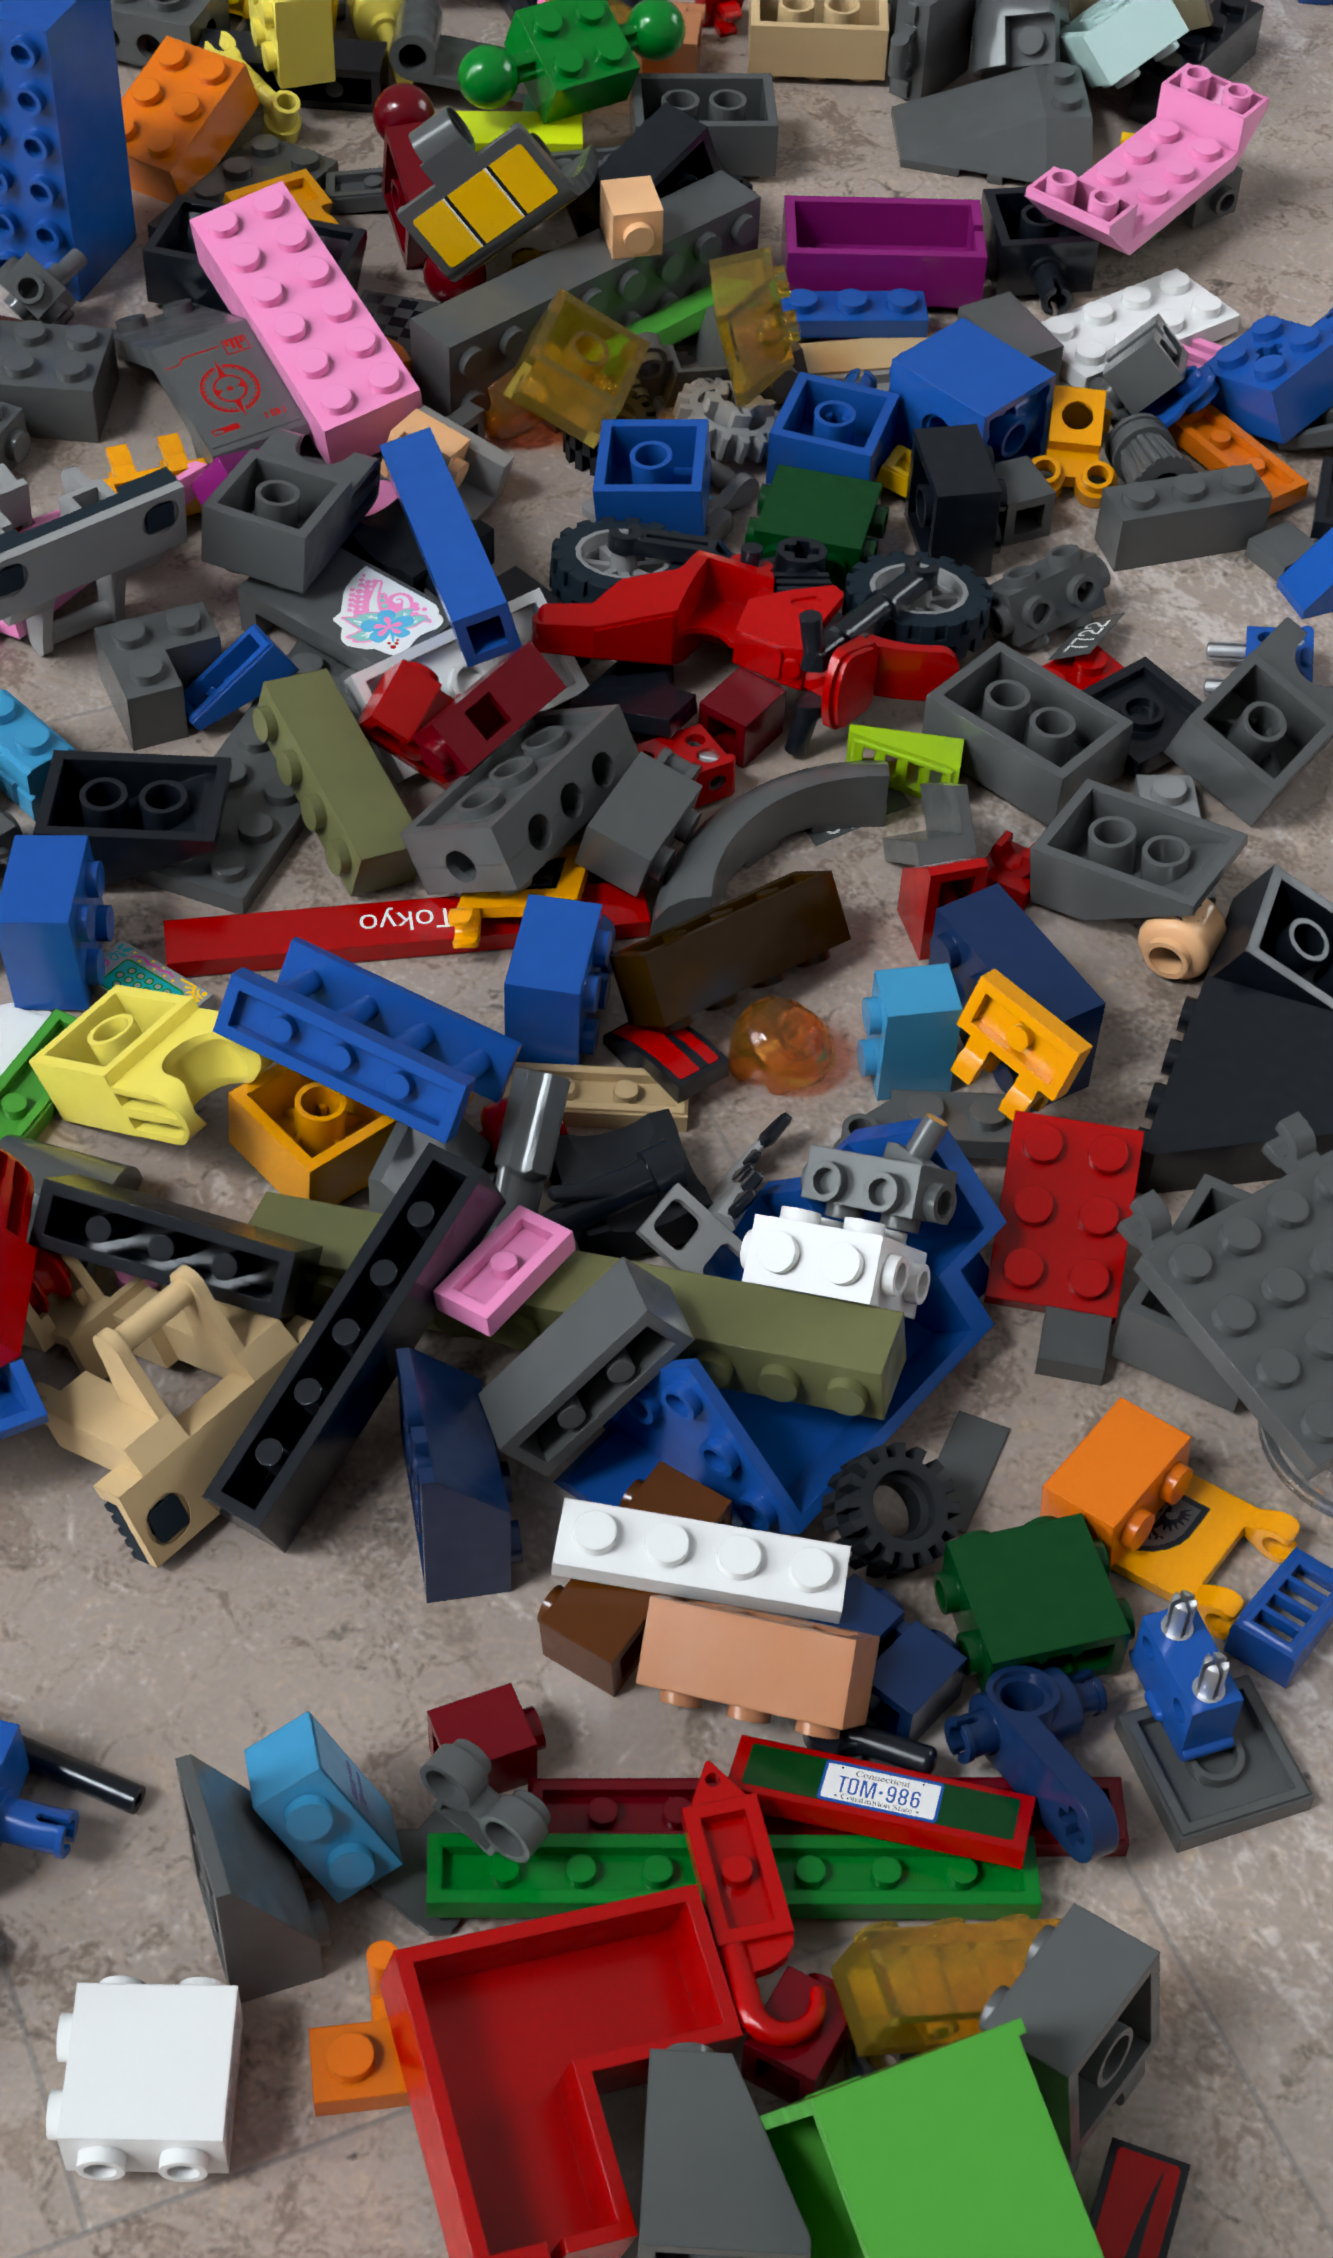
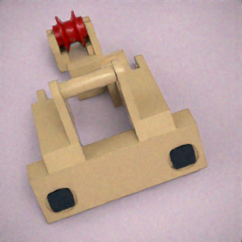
M33 1246L37 1249L22 1345L42 1352H46L56 1343L66 1346L81 1372L77 1378L61 1391L43 1382H36L34 1384L48 1414L49 1422L44 1424L49 1427L60 1447L111 1470L93 1486L99 1497L108 1501L104 1506L107 1511L113 1513L111 1516L113 1522L120 1525L118 1528L119 1533L127 1537L124 1540L127 1547L134 1549L131 1552L132 1556L139 1561L159 1568L220 1514L202 1496L314 1321L295 1315L283 1325L277 1318L217 1301L213 1298L202 1277L187 1265H181L171 1273V1283L168 1286L159 1283L158 1290L147 1286L143 1278L135 1276L111 1297L105 1296L79 1259ZM135 1356L166 1369L178 1360H181L223 1379L175 1419ZM109 1376L112 1383L104 1379H106Z

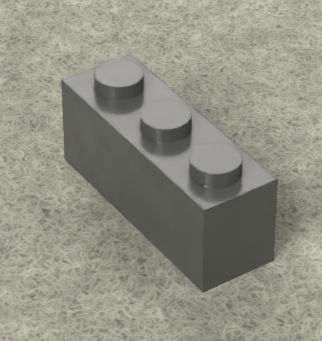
M1252 464L1103 488L1095 540L1113 572L1246 550L1248 539L1265 531L1272 495Z
M623 1256L479 1392L478 1396L499 1451L548 1477L660 1373L661 1368L671 1363L695 1339L671 1287Z

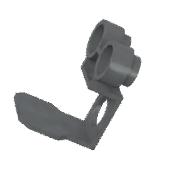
M707 307L695 342L696 358L699 367L681 368L673 345H663L661 338L655 333L643 332L630 337L622 346V355L627 370L620 372L613 378L610 388L611 386L621 387L620 394L624 395L629 389L636 391L637 399L645 396L650 400L649 406L653 405L655 396H662L665 406L668 408L675 406L678 393L682 392L685 383L691 384L697 378H704V380H708L713 384L715 377L732 381L736 368L729 352L731 331L728 322L722 320L718 307Z
M457 1739L453 1744H442L420 1769L422 1782L437 1799L433 1805L435 1810L419 1829H398L396 1831L403 1865L370 1884L371 1887L381 1894L382 1898L428 1936L449 1935L463 1919L426 1918L428 1833H463L490 1857L497 1851L507 1859L518 1863L527 1862L548 1837L547 1825L551 1821V1815L545 1804L532 1793L521 1789L514 1791L512 1795H499L488 1785L487 1775L492 1769L489 1758L477 1745L466 1739Z

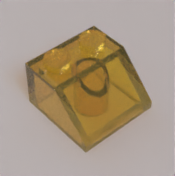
M771 246L709 260L715 319L737 406L749 404L795 364L792 342L801 340L796 310L786 311L783 298L791 297L785 265L775 267Z

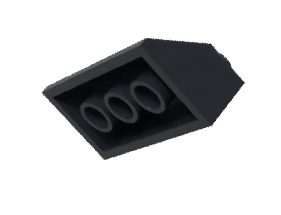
M177 195L142 250L148 302L165 305L172 301L189 298L192 300V304H199L231 314L199 264L189 221L192 218L221 207L225 203ZM308 219L357 293L367 242V230Z

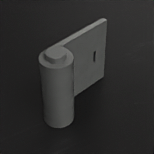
M404 0L397 12L389 52L390 64L393 70L400 77L410 81L460 90L458 69L463 57L477 46L491 44L442 35L443 15L439 4L435 0ZM523 83L518 84L517 91L511 101L524 103L526 88Z

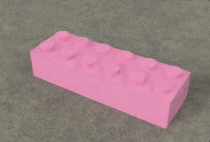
M283 181L190 219L199 264L230 313L245 318L306 418L311 434L308 436L326 464L341 462L353 452H360L370 456L381 452L379 445L387 443L390 431L416 408L420 409L423 406L420 388Z

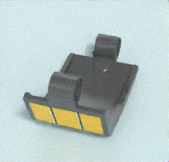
M446 105L408 135L413 149L423 162L420 168L433 182V185L405 206L402 205L397 210V218L444 275L452 282H458L472 274L589 189L595 181L597 174L598 151L593 145H590L580 156L562 169H559L553 155L541 138L535 133L530 134L522 124L515 123L501 136L479 152H476L475 142L467 125L453 108Z

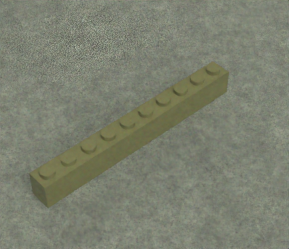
M266 1191L248 1224L323 1246L309 1302L310 1306L322 1309L383 1213ZM575 1250L491 1337L439 1310L427 1329L440 1331L453 1337L465 1336L505 1344L518 1350H525L620 1258ZM632 1261L671 1287L695 1339L674 1360L697 1358L717 1389L725 1388L765 1396L778 1402L790 1401L830 1409L848 1416L860 1415L880 1420L885 1419L906 1361L904 1312Z

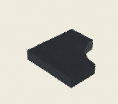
M625 661L614 663L569 703V708L619 704L630 732L671 738L698 713L696 694L679 690L672 685L674 682L673 666Z

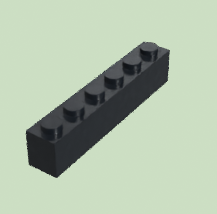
M430 1142L428 1143L202 1497L229 1522L286 1553L397 1377L395 1349L404 1347L415 1348L438 1311L433 1290L482 1242L506 1204L505 1199L486 1170Z

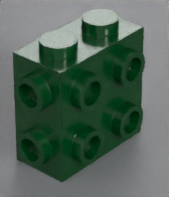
M778 464L771 485L762 484L757 503V516L759 518L750 517L745 543L755 542L762 545L764 549L763 558H770L776 556L777 544L783 539L789 537L815 539L827 548L825 572H829V579H831L832 585L845 590L846 576L848 573H852V567L858 562L865 564L868 557L877 555L879 541L874 539V537L884 538L889 507L881 505L883 483Z
M1082 1513L1061 1518L1041 1516L1030 1520L1023 1526L995 1532L975 1530L960 1536L957 1540L946 1542L941 1572L934 1574L935 1596L941 1612L944 1615H953L959 1631L956 1635V1645L960 1653L968 1658L965 1675H975L981 1692L985 1691L987 1680L995 1671L1013 1665L1030 1666L1040 1670L1056 1667L1067 1676L1074 1675L1077 1671L1085 1668L1093 1671V1677L1121 1671L1129 1640H1133L1135 1637V1623L1129 1603L1124 1597H1116L1109 1580L1110 1562L1105 1545L1100 1538L1092 1539Z

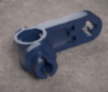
M1013 1665L995 1671L988 1678L985 1691L971 1697L969 1713L961 1716L955 1715L947 1718L945 1721V1738L953 1756L958 1754L957 1761L961 1764H968L976 1758L985 1755L1015 1792L1036 1796L1034 1814L1075 1861L1087 1863L1113 1853L1117 1849L1119 1828L1109 1799L1061 1744L1081 1734L1084 1718L1097 1716L1105 1712L1107 1697L1099 1677L1093 1678V1671L1089 1668L1079 1670L1071 1676H1067L1056 1667L1040 1670L1030 1666Z

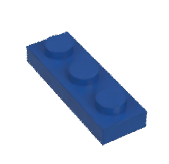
M852 288L842 291L795 289L792 291H775L774 295L775 321L783 319L795 338H927L929 318L924 291H911L904 288L891 291H861Z

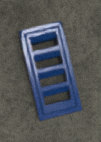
M256 623L252 624L183 691L186 717L192 725L201 731L259 697L263 682L293 676L299 669Z
M1295 1547L1235 1620L1230 1628L1223 1651L1286 1689L1333 1623V1569ZM1299 1573L1329 1591L1330 1595L1328 1597L1295 1578L1296 1575ZM1286 1589H1289L1319 1608L1315 1612L1284 1592ZM1276 1605L1306 1624L1304 1627H1301L1272 1608ZM1263 1621L1267 1622L1293 1638V1640L1289 1643L1263 1627L1261 1623Z

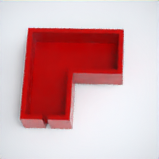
M697 1884L393 1951L379 1984L449 2258H621L637 2238V2228L599 2095L647 2084L650 2048L667 2049L676 2043L694 2042L709 2046L717 2053H731L744 2036Z

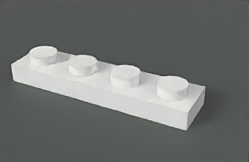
M564 1498L551 1575L839 1624L843 1608L851 1546Z

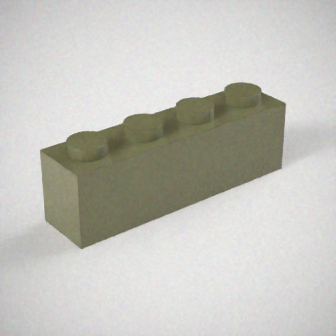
M325 668L263 682L258 707L253 710L254 730L259 740L267 742L276 759L281 781L285 786H291L296 795L306 827L311 831L315 830L325 849V857L330 871L335 876H340L351 897L415 881L417 870L400 835V832L413 820L328 669Z

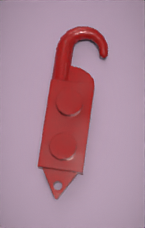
M706 1761L691 1805L682 1808L681 1823L701 1900L741 2029L755 2041L772 2047L795 2046L811 2038L822 2025L827 2010L825 1990L820 1985H815L810 1989L809 2007L806 2013L798 2019L779 2021L765 2011L757 1978L769 1975L786 1964L793 1953L794 1927L757 1793L746 1795L711 1761ZM709 1783H716V1784H718V1785H717V1786H709L708 1784H709Z

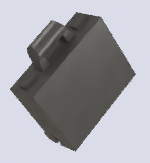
M898 0L895 34L891 37L889 54V93L907 101L930 96L941 91L968 70L976 0Z

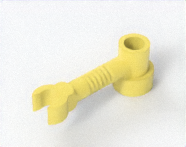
M221 31L219 45L225 51H219L208 41H205L204 49L246 64L260 104L264 107L263 112L265 114L262 123V133L274 135L280 140L294 144L298 140L301 128V117L299 115L301 102L299 97L289 90L275 92L242 59L241 52L236 48L235 39L229 33Z

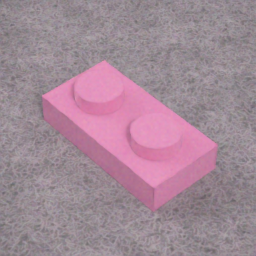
M518 1205L433 1290L437 1310L491 1337L576 1250L573 1231Z

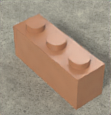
M665 1594L650 1596L636 1684L660 1689L659 1701L688 1708H702L703 1699L728 1704L726 1715L733 1719L767 1724L770 1723L772 1714L796 1720L795 1731L800 1734L823 1739H839L840 1730L866 1724L880 1636L759 1610Z

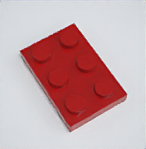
M1015 1110L999 1211L1007 1223L994 1236L984 1303L1045 1313L1047 1305L1112 1317L1111 1324H1115L1128 1241L1119 1233L1117 1227L1121 1221L1132 1216V1210L1129 1207L1135 1199L1145 1131Z

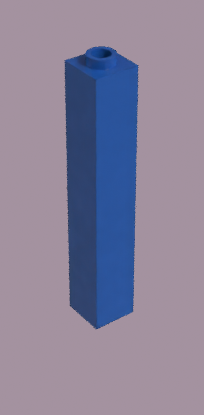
M428 427L379 445L393 488L467 667L469 668L502 656L521 647L522 645L507 600L431 428Z

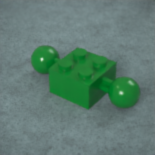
M551 0L515 10L504 42L506 50L495 45H480L470 50L463 57L459 65V88L463 96L474 106L482 109H496L507 104L515 95L518 84L523 83L544 124L616 104L628 99L640 70V65L632 51L649 61H662L670 58L683 44L686 31L685 21L680 10L668 0H643L639 2L629 13L626 23L618 24L606 0Z

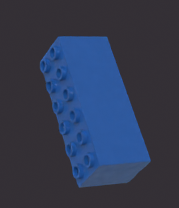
M0 0V268L12 256H16L20 260L28 252L47 270L54 262L57 264L73 248H76L84 254L88 264L67 283L66 289L75 301L82 302L137 239L110 0Z

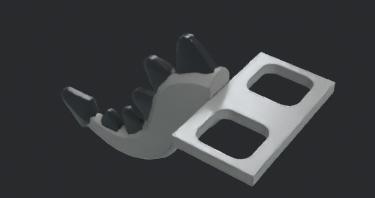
M785 1112L760 1133L759 1138L732 1165L710 1194L713 1204L708 1209L684 1187L676 1183L636 1231V1234L674 1269L704 1274V1266L720 1246L728 1247L740 1258L742 1241L733 1231L743 1218L747 1208L756 1199L758 1192L755 1189L764 1177L760 1170H755L754 1165L760 1160L766 1148L772 1146L790 1125L792 1117ZM672 1201L680 1203L698 1221L697 1231L681 1250H676L657 1234L654 1228L655 1221Z

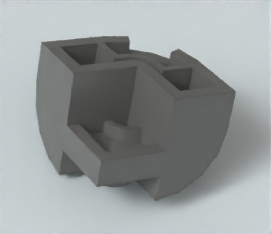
M980 0L977 3L972 23V73L974 77L985 80L1033 65H1050L1054 62H1060V25H1070L1069 0Z

